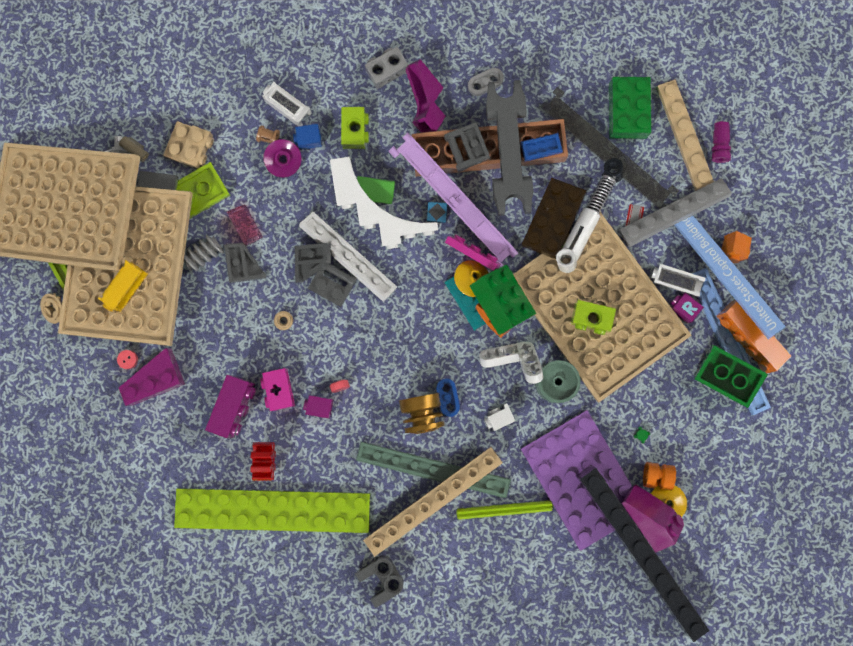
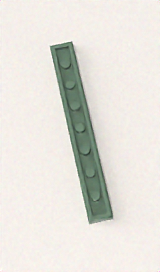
M365 442L360 443L356 461L443 482L462 468L461 466ZM487 474L468 489L506 498L511 479Z

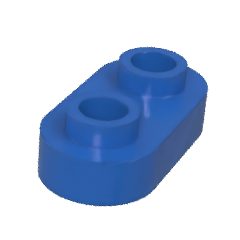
M442 379L437 384L441 412L445 416L453 417L460 410L456 385L451 379ZM444 385H449L450 390L448 392L443 391L442 387ZM447 404H453L454 409L448 411L446 408Z

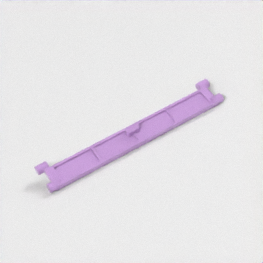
M409 133L402 137L405 142L398 149L393 146L389 150V153L394 158L400 153L498 258L497 262L501 264L500 267L504 266L501 262L510 255L513 258L518 254L515 248Z

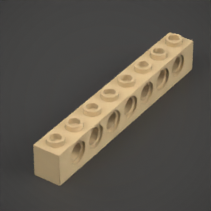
M489 447L363 541L375 557L503 463L494 449Z

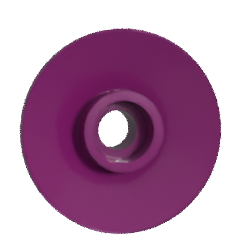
M280 139L273 141L267 146L263 160L266 169L272 175L285 178L292 176L298 171L302 157L299 148L293 142ZM282 155H285L287 158L284 163L280 161Z

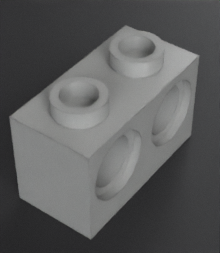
M397 46L385 50L383 55L378 58L373 57L369 59L367 64H365V69L376 89H379L404 75L408 63ZM393 59L399 61L396 65H392L389 62ZM377 68L383 70L380 74H375L373 71Z

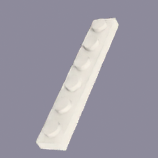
M314 212L300 223L299 227L318 244L329 243L331 255L383 302L396 290L397 286Z

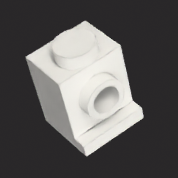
M507 403L502 405L504 408L502 410L498 407L489 411L490 416L484 418L488 429L492 428L493 431H496L515 422Z

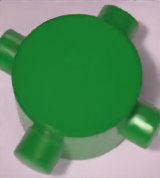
M638 427L639 430H637L633 437L640 440L642 444L646 443L645 440H647L650 432L642 429V427Z

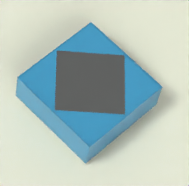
M428 202L427 222L446 223L447 203Z

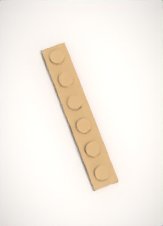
M676 80L660 84L656 88L693 187L697 191L713 183L714 180Z

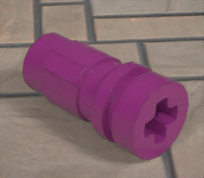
M726 121L714 123L712 161L715 163L731 161V146H729L730 123Z

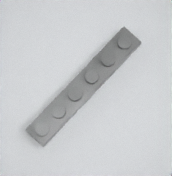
M721 178L621 228L620 234L627 245L631 247L730 197L732 192Z

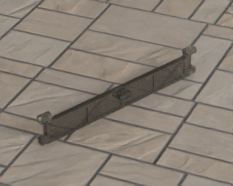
M556 87L553 91L556 95L549 104L544 102L541 105V108L553 119H564L565 129L602 161L606 162L611 158L621 160L624 171L623 178L657 208L665 207L664 200L670 194L675 196L679 192L674 185H671L666 190L560 98L565 92L559 87Z

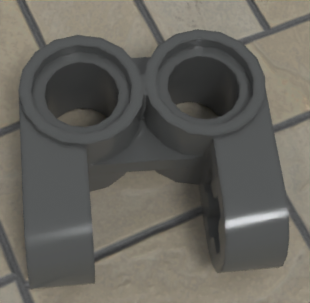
M380 556L354 573L359 582L376 574L383 584L384 589L370 598L375 608L398 595L403 589V577L399 574L393 561L388 556ZM385 562L388 564L389 569L381 571L378 568V564ZM396 579L399 582V586L391 588L388 582Z

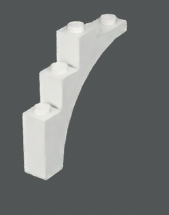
M350 157L330 160L337 206L342 205V209L353 208V204L356 203L359 224L364 226V229L376 228L375 224L379 223L382 246H386L387 249L398 248V244H401L400 236L404 235V239L414 238L416 233H423V236L434 235V231L438 230L437 222L420 223L407 221L391 215L376 205L361 188L354 174Z

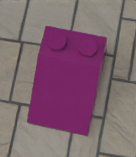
M636 484L633 485L622 504L655 553L675 545L684 527L682 517L677 515L673 508Z

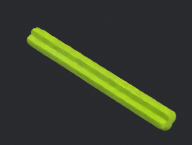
M546 500L460 508L456 510L457 519L461 520L552 511L553 506L552 501Z

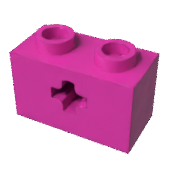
M283 368L262 373L263 378H260L262 389H265L267 397H264L266 408H269L270 411H277L294 407L295 402L288 369ZM275 385L281 388V391L278 392V396L277 393H273V390L276 389Z

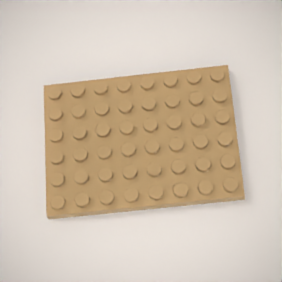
M4 143L0 162V257L119 272L124 255L140 156L135 154Z
M135 187L122 266L125 265V260L130 261L148 273V275L121 312L115 310L111 312L102 306L103 302L98 298L103 297L102 294L118 271L68 265L58 329L59 334L172 346L193 193Z
M601 212L599 213L600 218L577 260V266L574 271L570 273L560 271L556 259L541 254L513 274L537 313L534 316L568 363L572 364L579 372L580 379L598 403L692 336ZM565 258L562 260V263L568 264L571 259ZM582 300L615 308L616 312L611 332L599 335L593 333V329L586 328V331L575 329V325L570 324L575 302ZM590 313L588 320L591 323H596L597 317L595 314Z

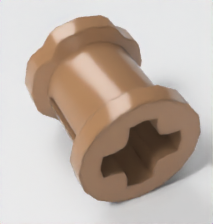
M261 125L258 129L256 140L257 142L272 143L279 140L280 131L269 130Z

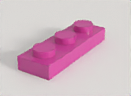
M455 234V236L447 237L446 244L494 271L500 267L501 264L497 262V257L489 253L487 255L481 253V248L474 244L469 246L464 243L465 239Z

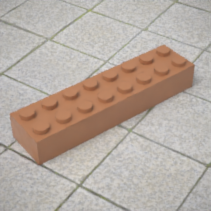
M564 119L518 123L519 143L558 133L563 150L561 154L524 162L520 146L521 166L566 161L568 151ZM497 126L478 127L490 155V160L460 172L500 168ZM454 130L411 134L415 141L446 174L458 173L457 163L449 143L444 138L445 134ZM461 137L455 138L463 160H469ZM415 169V177L421 176Z

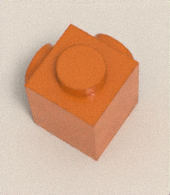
M738 231L724 236L722 251L732 263L746 260L750 255L752 238Z

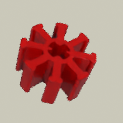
M253 442V452H251L252 465L250 466L252 481L274 480V471H276L275 442Z

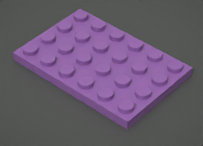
M585 410L521 448L523 455L580 551L612 533L613 529L580 484L576 475L588 466L593 465L621 504L632 487L589 412Z

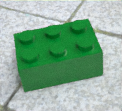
M612 77L609 82V139H647L651 134V77Z
M504 265L482 276L470 285L471 290L499 336L537 314L508 265Z
M712 344L693 378L749 408L768 374Z

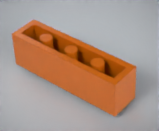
M736 300L731 301L716 316L720 320L721 325L727 328L733 335V338L746 349V353L753 357L762 371L766 373L776 372L791 357L775 336L767 339Z

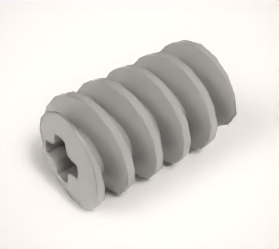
M206 235L207 242L200 239V246L192 244L193 251L189 248L186 249L188 255H184V264L191 272L192 268L196 271L199 270L198 264L204 267V259L211 262V255L217 258V251L222 254L224 253L223 248L214 236L211 238Z

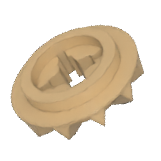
M55 293L45 294L40 303L41 312L48 322L53 324L59 323L62 308L61 297L56 296Z

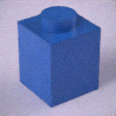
M318 124L295 127L296 133L293 134L294 144L298 145L300 150L322 147Z

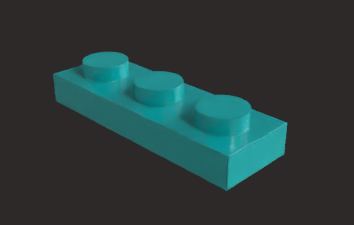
M454 276L445 281L444 284L472 329L475 331L486 323L475 308L479 303L477 298L463 294L457 288Z

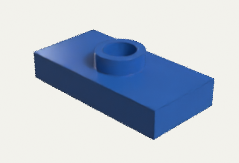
M558 133L520 142L524 162L563 152Z

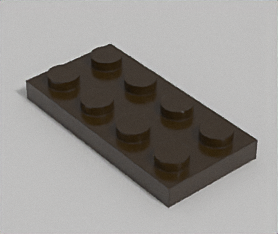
M551 177L522 242V247L556 259L557 253L564 246L587 190Z

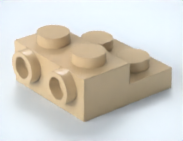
M177 121L163 156L199 169L201 165L204 166L206 163L207 150L212 147L214 142L213 135L210 131Z

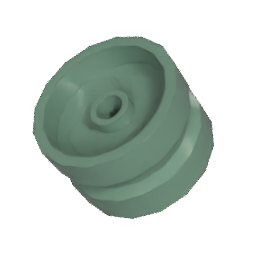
M556 360L542 367L543 379L541 382L535 383L536 390L542 399L549 403H564L576 396L580 389L581 379L579 372L572 364ZM555 379L561 380V384L556 385Z

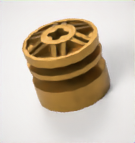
M439 393L399 400L401 413H410L411 415L410 418L403 420V424L412 422L413 426L404 428L405 433L421 434L435 431L445 426L444 421L435 422V418L441 417L443 414L433 413L434 408L441 406Z

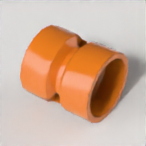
M645 463L643 472L644 487L656 488L659 486L660 489L671 491L674 489L676 482V467L674 465L663 464L660 467L658 463Z

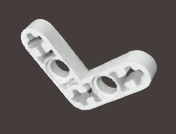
M520 342L486 349L479 354L480 364L483 367H494L520 361L527 382L534 384L541 382L543 379L542 367L535 347L531 342Z

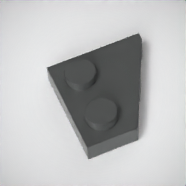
M243 242L224 245L229 283L266 279V274Z
M329 243L295 246V283L304 282L331 263Z

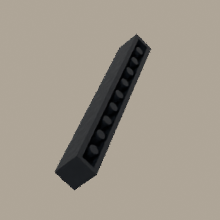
M590 465L577 474L576 478L684 633L695 642L710 630L597 468Z

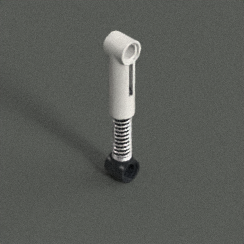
M611 158L605 162L602 179L596 191H594L593 197H591L587 208H583L562 250L557 253L556 261L560 271L570 273L575 270L577 260L600 218V209L606 203L605 201L609 197L608 195H610L615 183H618L623 178L624 171L621 160ZM611 169H617V170H618V171L615 172V173H611V172H610ZM565 258L571 259L568 264L562 263V260Z

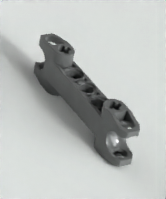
M514 80L513 95L508 98L500 97L496 93L494 82H488L486 116L487 120L497 121L501 178L492 179L493 199L497 207L498 216H504L505 201L512 197L520 199L523 204L524 213L530 214L534 192L532 176H522L517 118L526 117V99L520 80Z

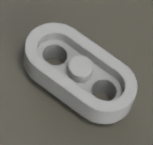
M491 68L473 76L468 82L469 93L473 96H481L487 93L488 82H493L490 79L491 77L497 78V81L494 82L495 89L500 87L504 79L502 71L498 68ZM474 85H479L481 88L476 90Z

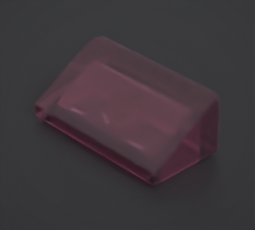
M245 204L227 211L246 246L263 238Z

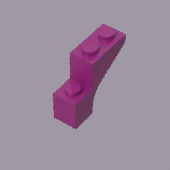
M419 59L408 64L406 67V74L417 103V113L412 123L421 133L436 132L446 117L434 103L444 87L423 61Z

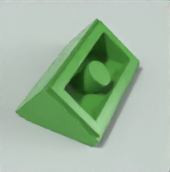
M357 176L361 188L373 202L392 204L395 181Z

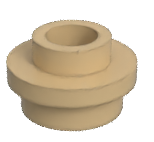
M286 311L278 312L274 317V324L280 330H287L293 324V317ZM283 317L287 318L286 324H281L280 322Z

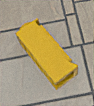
M125 260V265L122 266L104 291L103 297L98 298L103 302L102 306L111 312L113 310L121 312L148 273L134 263Z

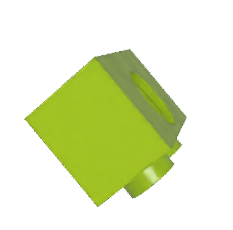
M341 107V145L343 149H365V143H369V132H365V125H369V114L365 113L364 107ZM353 125L360 126V129L356 132L350 130Z
M577 300L570 324L575 325V329L586 331V328L593 329L595 334L605 335V333H609L612 330L616 309ZM590 313L596 315V323H591L588 320Z

